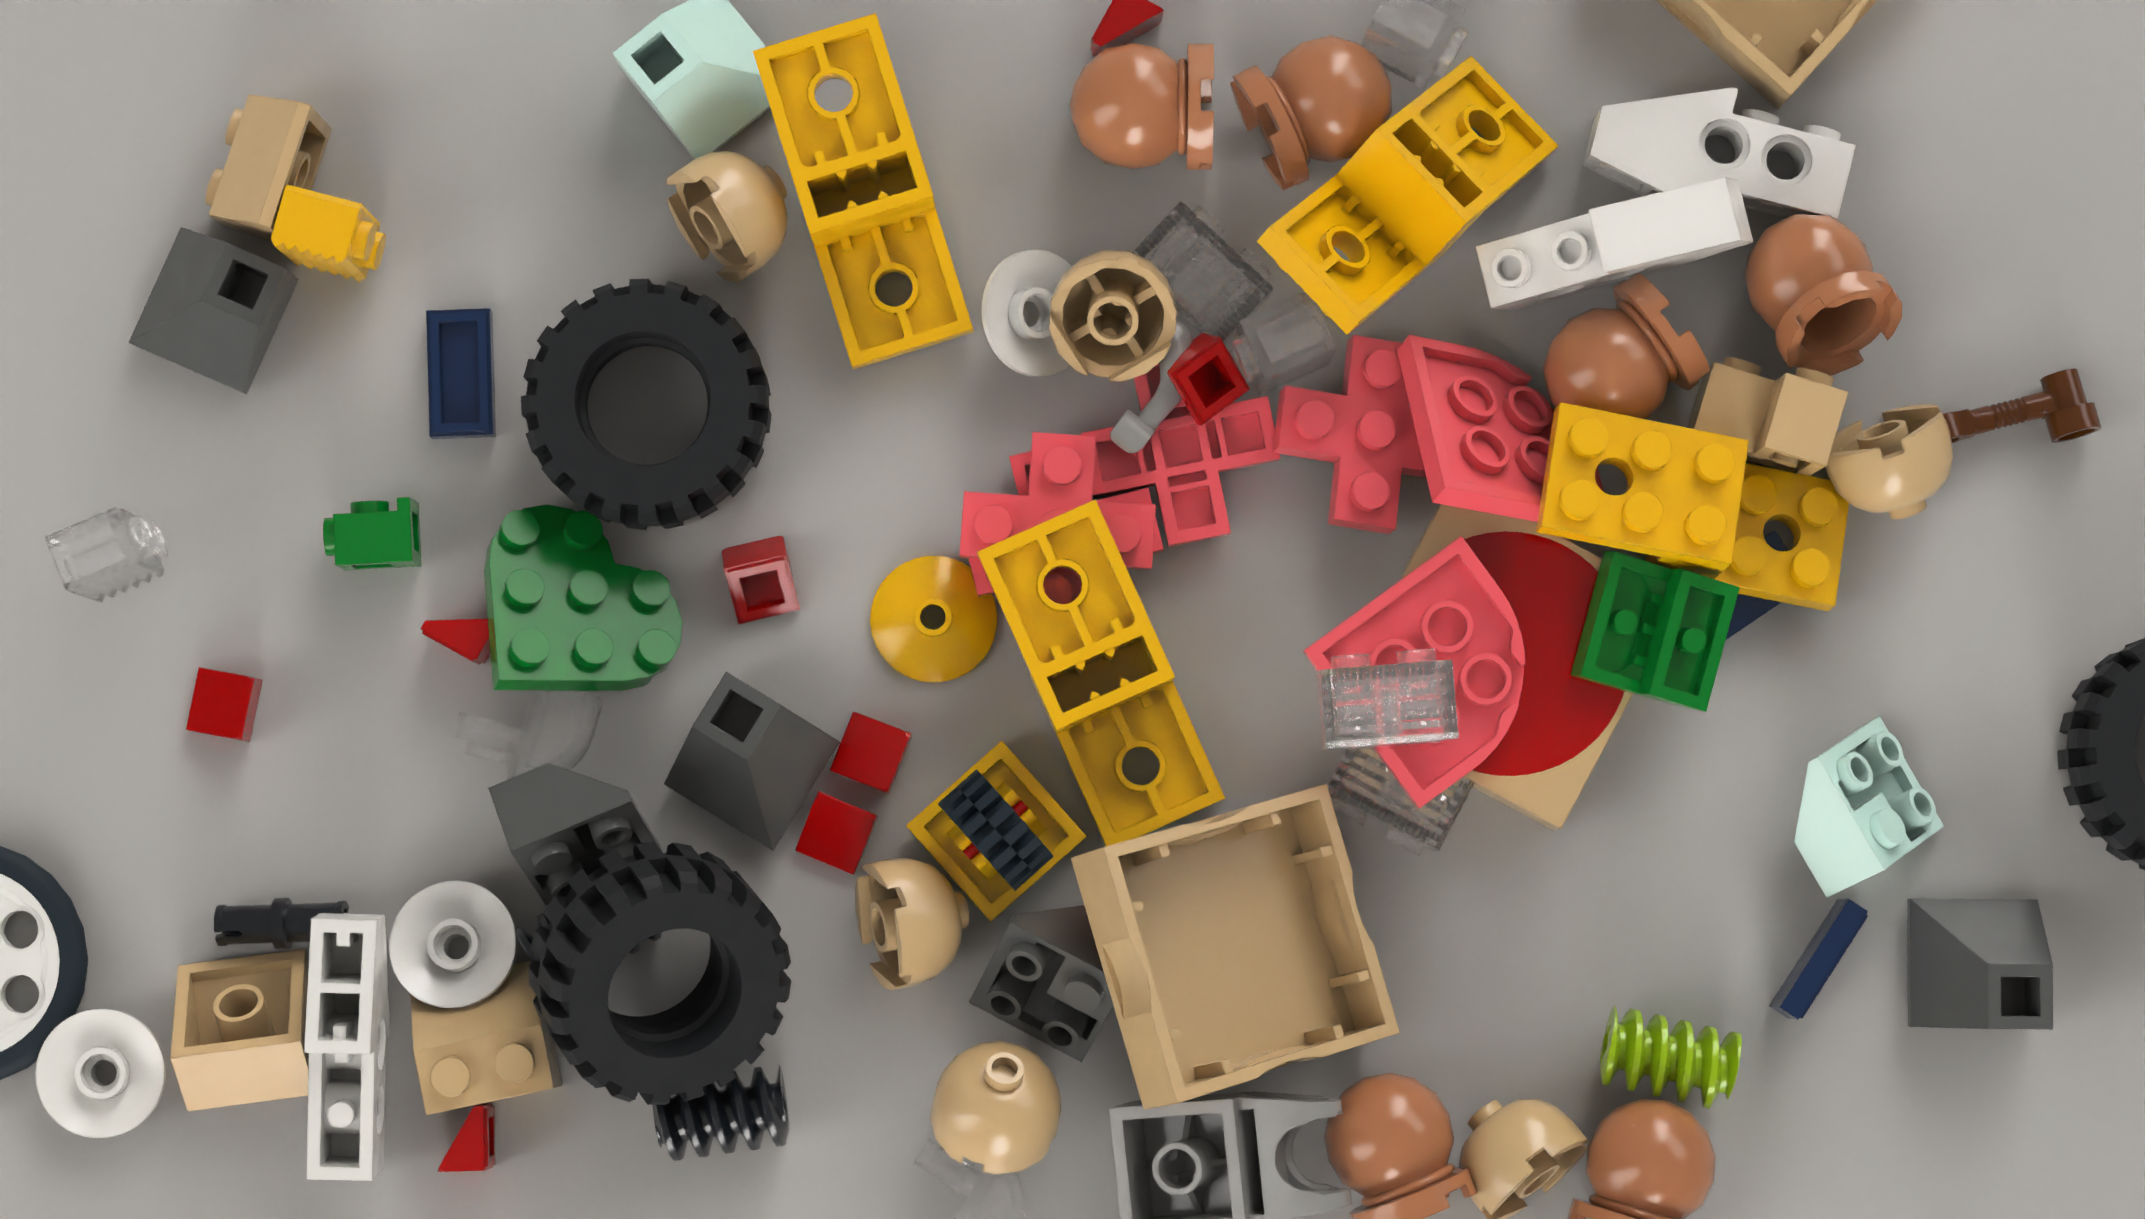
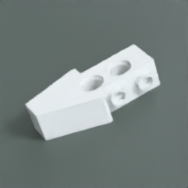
M1731 87L1602 106L1594 118L1582 166L1641 196L1728 177L1738 180L1745 208L1783 218H1788L1795 214L1830 216L1837 220L1856 145L1840 141L1841 133L1827 127L1805 125L1803 131L1780 126L1778 125L1780 118L1765 111L1744 109L1741 115L1733 114L1738 89ZM1712 135H1719L1728 139L1734 147V161L1727 164L1713 161L1706 153L1705 139ZM1772 151H1782L1788 154L1796 166L1795 177L1789 180L1775 177L1767 167V154Z
M1722 177L1588 210V214L1476 246L1490 307L1493 309L1515 311L1627 279L1637 273L1643 276L1655 274L1753 243V238L1738 180Z
M319 913L311 919L304 1053H309L307 1179L372 1181L384 1168L386 1040L390 1037L385 915Z

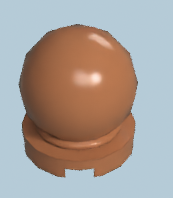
M1333 35L1301 42L1280 58L1271 77L1265 76L1255 65L1232 76L1234 81L1230 83L1235 103L1247 131L1259 126L1272 152L1261 159L1274 181L1282 190L1309 180L1307 164L1310 159L1333 163L1351 158L1373 132L1388 121L1392 113L1391 83L1378 57L1356 42Z
M1132 43L1105 48L1082 68L1073 87L1069 107L1074 127L1082 145L1103 163L1128 169L1158 165L1177 151L1179 155L1186 154V170H1212L1214 111H1201V103H1212L1214 44H1188L1187 60L1181 58L1178 63L1161 49Z
M1795 214L1765 229L1748 255L1745 279L1751 306L1775 331L1776 348L1790 368L1793 366L1807 368L1831 376L1857 366L1864 361L1859 350L1870 344L1881 332L1888 341L1902 318V301L1886 278L1880 273L1873 272V265L1865 244L1846 225L1830 216Z
M1637 273L1630 279L1623 280L1613 287V295L1617 303L1616 309L1592 308L1570 318L1550 343L1543 370L1547 393L1555 408L1562 402L1648 420L1663 404L1669 382L1676 383L1684 390H1690L1699 384L1700 378L1710 372L1706 357L1691 331L1687 330L1678 336L1660 312L1670 305V302L1651 281L1642 274Z
M1385 1073L1364 1077L1342 1092L1339 1099L1342 1101L1343 1114L1328 1118L1324 1139L1328 1161L1341 1182L1364 1196L1361 1199L1362 1205L1349 1213L1351 1219H1424L1450 1208L1447 1201L1448 1193L1460 1188L1464 1198L1471 1197L1477 1193L1469 1168H1455L1453 1164L1448 1163L1454 1144V1135L1450 1115L1434 1091L1415 1078Z
M1640 1099L1618 1106L1599 1122L1588 1144L1586 1173L1595 1194L1589 1196V1202L1573 1198L1567 1219H1586L1587 1217L1591 1219H1685L1703 1205L1714 1183L1716 1156L1708 1132L1691 1112L1669 1101Z

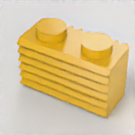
M287 184L283 192L271 241L297 267L304 264L309 270L316 267L321 273L328 270L333 276L340 273L345 279L352 276L357 282H360L367 277L368 269L375 271L378 269L385 249L386 234L379 232L380 222L366 210L362 203Z

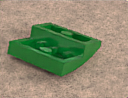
M1604 551L1571 676L1654 700L1706 712L1740 587L1684 569H1670L1617 551Z

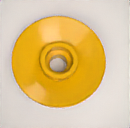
M924 556L903 563L883 580L871 606V632L880 654L896 671L921 682H946L969 673L987 655L996 634L997 610L992 594L978 597L971 567L949 557ZM929 606L942 608L946 615L944 624L935 630L928 629L921 623V614Z

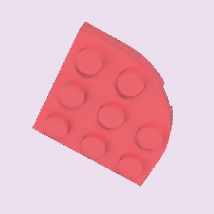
M1409 334L1397 349L1432 503L1537 522L1554 410L1547 399L1535 389L1527 386L1528 382L1532 379L1530 375L1504 359L1476 348ZM1597 467L1595 472L1596 483L1604 492Z
M1462 536L1303 651L1417 809L1427 804L1483 762L1507 733L1519 707L1525 665V650L1521 630L1504 593Z

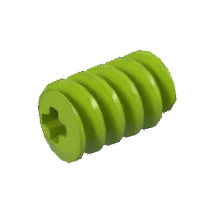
M1614 1005L1608 1018L1600 1054L1602 1084L1609 1086L1618 1070L1625 1071L1627 1090L1634 1092L1645 1075L1650 1077L1652 1096L1660 1097L1668 1082L1671 1081L1675 1082L1677 1102L1685 1103L1693 1088L1697 1087L1701 1090L1702 1107L1710 1109L1719 1093L1726 1094V1099H1729L1732 1094L1740 1064L1741 1033L1730 1031L1719 1045L1716 1028L1704 1026L1694 1040L1691 1022L1680 1020L1669 1034L1666 1017L1655 1014L1650 1019L1644 1029L1640 1010L1630 1008L1620 1023H1618L1617 1009Z

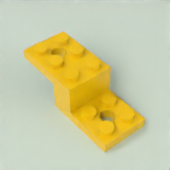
M876 13L754 50L753 54L852 369H858L973 333L974 329L936 212L934 195ZM840 79L850 85L853 95L851 102L846 108L841 111L830 112L818 105L815 99L816 91L824 81ZM888 273H901L908 277L912 283L913 290L910 298L900 306L886 305L876 295L878 281Z
M1470 56L1377 128L1334 177L1273 223L1257 242L1275 260L1277 265L1287 272L1317 303L1322 312L1348 335L1443 256L1487 208L1542 164L1556 150L1558 145L1485 69ZM1471 127L1475 128L1478 132H1480V134L1484 138L1478 136ZM1334 247L1345 253L1349 261L1340 257Z
M1560 402L1554 409L1536 532L1646 554L1645 561L1670 569H1684L1740 587L1738 594L1830 611L1836 605L1849 503L1836 492L1831 480L1746 463L1749 440ZM1603 464H1611L1618 467L1627 479L1626 492L1621 495H1609L1603 492L1596 483V468ZM1777 520L1785 523L1790 528L1794 539L1791 550L1778 551L1767 544L1763 535V528L1766 522Z
M1096 499L978 551L977 555L1030 671L1031 680L1105 846L1141 837L1224 800L1225 796L1174 685L1175 675ZM1056 568H1069L1075 571L1081 579V592L1071 603H1055L1045 594L1044 580L1048 573ZM1146 748L1156 755L1159 761V772L1156 778L1149 784H1133L1124 776L1122 761L1130 750Z

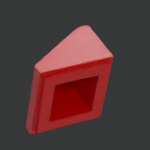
M1112 0L1091 38L1092 55L1096 57L1105 48L1126 45L1152 30L1162 22L1164 10L1148 0Z
M1201 333L1194 338L1189 347L1167 371L1168 376L1193 419L1200 426L1250 390L1221 337L1207 333Z
M783 536L766 538L727 547L722 550L724 572L738 624L800 610Z
M488 618L424 621L420 628L423 630V635L476 664H485L491 654Z
M199 667L186 730L250 742L263 680Z
M853 711L830 771L889 794L912 738V733Z
M818 791L795 851L854 875L879 816Z
M482 1103L472 1108L441 1162L438 1172L486 1171L496 1164L495 1106H492V1103Z

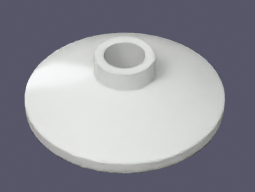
M1039 249L1024 250L1005 258L990 275L982 298L983 327L994 353L1010 369L1030 377L1054 375L1070 366L1058 353L1049 331L1051 298L1061 277L1072 266L1062 257L1050 251ZM1023 307L1027 311V322H1025L1023 317Z
M459 880L444 881L430 885L412 896L396 916L389 939V956L393 971L399 982L411 995L428 1005L444 1009H459L475 1005L495 993L512 970L517 953L515 923L504 903L496 895L480 885ZM456 938H466L469 944L466 955L460 959H451L448 954L449 944Z
M113 1009L86 1010L62 1021L44 1041L36 1063V1086L40 1100L48 1114L66 1130L88 1138L115 1137L138 1127L157 1107L166 1081L165 1058L155 1035L137 1018ZM103 1060L113 1063L117 1072L115 1080L109 1085L100 1083L96 1077V1067Z

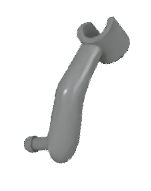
M1176 321V332L1171 340V346L1165 358L1159 362L1160 383L1155 395L1138 416L1127 409L1110 432L1111 440L1128 453H1136L1141 450L1161 422L1182 399L1167 374L1170 367L1193 341L1190 329L1179 321Z

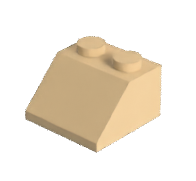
M248 94L244 110L236 108L227 127L225 141L227 145L231 146L224 170L216 168L207 187L205 201L207 205L211 206L209 216L222 226L271 241L285 187L288 184L312 191L332 128L309 104L294 100Z
M305 949L178 965L170 1059L187 1111L308 1096L309 1053H304L309 964Z
M530 961L514 964L507 979L495 993L469 1007L459 1009L438 1008L428 1005L410 994L413 1053L426 1115L562 1086L553 1038L539 1018L533 1003L536 994L529 985L528 966L531 963Z

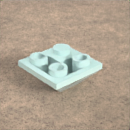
M689 0L659 15L613 52L619 68L694 159L711 152H716L770 109L753 54L754 50L766 46L728 0Z
M1880 716L1867 722L1808 762L1794 843L1826 898L1885 870L1944 827L1936 813L1935 804L1931 796L1920 786L1903 756V750L1899 741L1894 735L1889 733Z

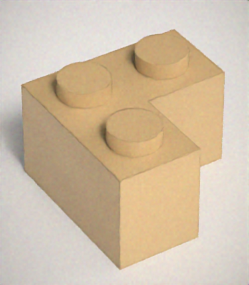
M1725 357L1723 364L1713 362L1709 366L1710 372L1702 377L1687 428L1749 440L1746 461L1763 467L1810 476L1827 466L1848 395V391L1832 387L1834 382L1832 376L1812 369L1797 368L1795 375L1785 373L1775 381L1760 376L1762 369L1760 366L1732 357Z

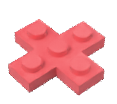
M1353 335L1347 341L1342 395L1287 385L1279 391L1273 453L1334 463L1328 516L1329 525L1390 534L1396 529L1401 474L1426 478L1397 349L1402 344L1400 342Z
M1159 363L1148 373L1133 378L1140 413L1153 398L1159 386ZM1268 396L1231 403L1202 426L1196 424L1184 401L1181 399L1157 427L1146 445L1136 453L1124 451L1111 440L1110 432L1114 427L1080 434L1084 436H1097L1093 498L1155 486L1167 547L1230 535L1231 530L1219 473L1275 462L1281 458L1280 454L1273 453L1275 427Z
M1032 432L1028 496L964 491L959 556L979 558L977 555L978 551L1093 501L1097 436ZM1096 500L1126 568L1151 570L1156 505ZM1061 567L1048 573L1043 587L1045 594L1050 600L1059 604H1068L1079 596L1082 583L1075 571Z

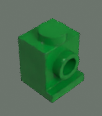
M410 497L397 498V511H389L388 501H359L350 503L351 513L333 514V517L324 518L323 541L325 553L327 556H335V566L345 571L422 566L419 503Z

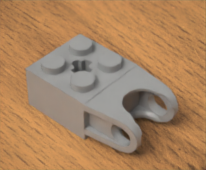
M1253 1091L1203 1095L1178 1104L1146 1110L1143 1109L1141 1100L1109 1108L1120 1219H1297L1352 1205L1351 1189L1319 1184L1307 1179L1298 1170L1293 1158V1143L1299 1130L1311 1121L1343 1114L1341 1099L1329 1096ZM1190 1155L1193 1158L1196 1173H1194V1169H1184L1183 1156Z

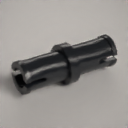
M275 898L272 905H218L214 914V932L222 931V934L216 935V943L218 946L272 943L275 949H290L293 942H310L311 919L319 913H348L349 905L347 901L292 904L290 898Z

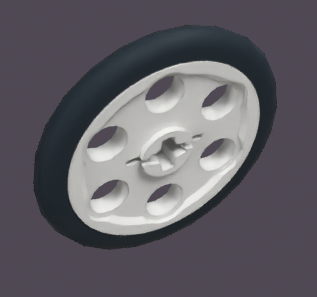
M0 846V1080L35 1063L44 1041L53 1029L65 1019L76 1014L85 991L88 954L84 928L74 904L52 874L27 856ZM19 911L30 913L38 924L36 940L26 948L13 946L5 935V925L8 918ZM19 975L30 977L35 981L39 989L37 1004L25 1013L13 1010L8 1005L5 995L9 982Z

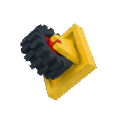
M1000 741L906 825L990 922L1087 837L1003 741Z

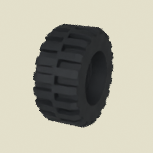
M648 278L629 279V286L614 289L611 283L593 289L595 295L593 298L582 304H579L575 299L561 310L565 317L554 329L547 325L537 340L541 348L535 360L528 359L523 376L528 382L526 395L521 396V414L527 421L528 433L525 435L531 451L541 463V469L557 488L576 505L608 523L613 521L624 524L627 528L647 530V526H663L665 529L684 526L683 521L698 515L702 519L717 511L716 505L727 496L731 495L734 497L745 486L744 478L752 467L757 468L764 453L762 445L765 434L770 433L772 414L769 410V396H771L767 375L760 361L761 359L747 333L734 317L731 318L719 303L707 295L699 296L690 292L686 285L667 281L666 286L652 284ZM643 346L669 349L687 359L702 377L708 400L704 426L693 444L679 456L666 462L651 465L630 463L608 452L597 440L588 417L589 392L598 373L616 356Z
M2145 638L2125 645V649L2106 656L2094 666L2096 673L2090 679L2081 680L2072 694L2073 699L2077 701L2073 712L2064 713L2059 732L2068 735L2067 746L2064 750H2058L2057 754L2058 770L2068 769L2071 785L2063 788L2069 806L2079 805L2085 815L2079 822L2090 837L2103 838L2108 843L2106 847L2107 852L2121 861L2132 860L2139 864V869L2145 870V784L2140 776L2135 755L2137 732L2145 716Z
M655 842L635 844L633 847L634 855L623 858L615 850L600 857L601 868L590 875H587L581 869L567 881L573 889L564 900L559 896L553 897L544 911L550 924L548 928L539 927L535 930L530 947L539 960L532 961L528 966L529 985L536 994L533 1003L539 1018L569 1064L575 1066L584 1080L595 1088L606 1087L612 1097L627 1102L635 1100L639 1092L647 1105H666L670 1102L671 1094L679 1093L685 1102L704 1096L703 1087L715 1081L720 1088L737 1078L733 1070L744 1060L749 1064H753L765 1049L759 1042L765 1033L772 1036L776 1034L783 1019V1015L776 1008L777 1002L785 1003L789 999L791 979L783 970L789 967L791 960L788 945L779 935L781 927L773 913L737 871H732L724 860L710 852L698 855L691 845L672 842L669 844L666 853H663ZM673 929H693L709 934L710 955L706 970L697 986L681 1002L665 1011L647 1016H627L609 1010L608 994L613 975L623 958L636 945L655 934Z

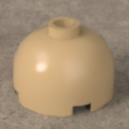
M730 151L711 152L693 160L667 178L666 185H675L677 190L667 200L679 230L701 260L707 258L709 251H711L716 259L725 266L716 272L723 279L737 283L764 266L778 253L787 231L788 213L784 201L787 191L782 179L771 167H762L753 159Z
M1103 250L1082 257L1061 277L1051 298L1049 331L1058 353L1075 371L1088 376L1089 372L1098 377H1109V381L1123 382L1148 373L1165 358L1176 332L1177 303L1167 278L1150 260L1130 251Z
M1934 404L1912 405L1882 412L1885 422L1873 425L1863 431L1862 420L1837 431L1829 460L1825 467L1836 492L1856 508L1870 513L1888 512L1891 519L1907 518L1926 509L1925 499L1934 495L1943 486L1950 475L1953 459V446L1947 421L1944 419L1939 407Z
M896 858L864 864L862 869L869 875L857 877L855 908L862 945L870 944L874 940L881 960L869 963L874 976L882 987L891 991L915 986L933 979L953 962L960 947L962 929L967 928L969 925V910L964 895L961 891H953L947 878L933 865L910 858Z
M1004 1041L979 1043L955 1056L941 1073L937 1082L930 1115L935 1139L951 1158L961 1164L963 1157L972 1162L983 1164L982 1172L1003 1174L1022 1171L1041 1161L1049 1151L1050 1143L1056 1137L1061 1113V1095L1056 1077L1034 1052L1019 1044Z
M1519 1099L1503 1107L1498 1100H1494L1477 1111L1467 1124L1473 1133L1462 1146L1458 1165L1459 1168H1469L1477 1193L1471 1196V1198L1487 1219H1507L1528 1206L1522 1198L1534 1193L1540 1187H1543V1191L1546 1193L1559 1182L1583 1157L1588 1149L1584 1144L1589 1141L1574 1122L1557 1106L1540 1099Z

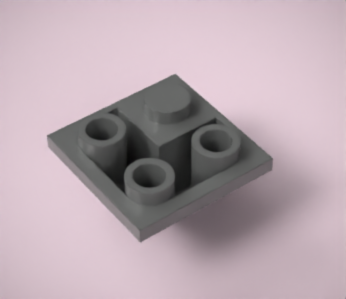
M181 227L128 343L247 394L299 279L281 265L228 242Z
M725 672L693 724L664 785L774 851L840 741L748 684Z
M546 763L488 788L510 852L545 905H549L554 896H559L564 900L573 889L567 881L581 869L587 875H590L601 868L602 865L599 858L617 850L625 858L634 855L633 847L635 844L655 842L662 851L628 790L551 763Z
M1907 898L1908 1027L2053 1030V963L2038 899Z
M1085 906L1014 914L969 1003L1081 1063L1113 1007Z

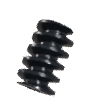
M779 1065L776 1083L770 1084L762 1068L754 1067L750 1087H744L738 1074L733 1070L737 1078L727 1083L725 1090L719 1091L713 1082L703 1087L705 1094L702 1097L684 1102L678 1093L674 1094L666 1105H652L655 1130L660 1148L664 1144L674 1161L682 1160L687 1142L690 1140L698 1156L706 1157L710 1153L713 1137H716L724 1153L728 1154L735 1152L738 1135L742 1133L748 1147L751 1150H757L761 1146L764 1130H768L777 1147L786 1145L789 1132V1116L781 1066Z

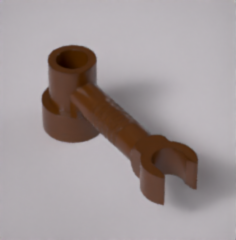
M2076 368L2059 371L2041 378L2040 383L2043 392L2023 396L2020 399L2015 398V400H2009L2008 402L2004 401L1996 405L1992 404L1991 406L1972 410L1965 409L1943 414L1950 430L1952 444L1977 434L1993 431L1995 428L2000 429L2001 427H2007V425L2012 426L2013 424H2019V422L2024 423L2025 421L2028 422L2040 418L2042 420L2045 419L2052 443L2077 439L2092 434L2102 427L2095 404L2092 402L2087 403Z

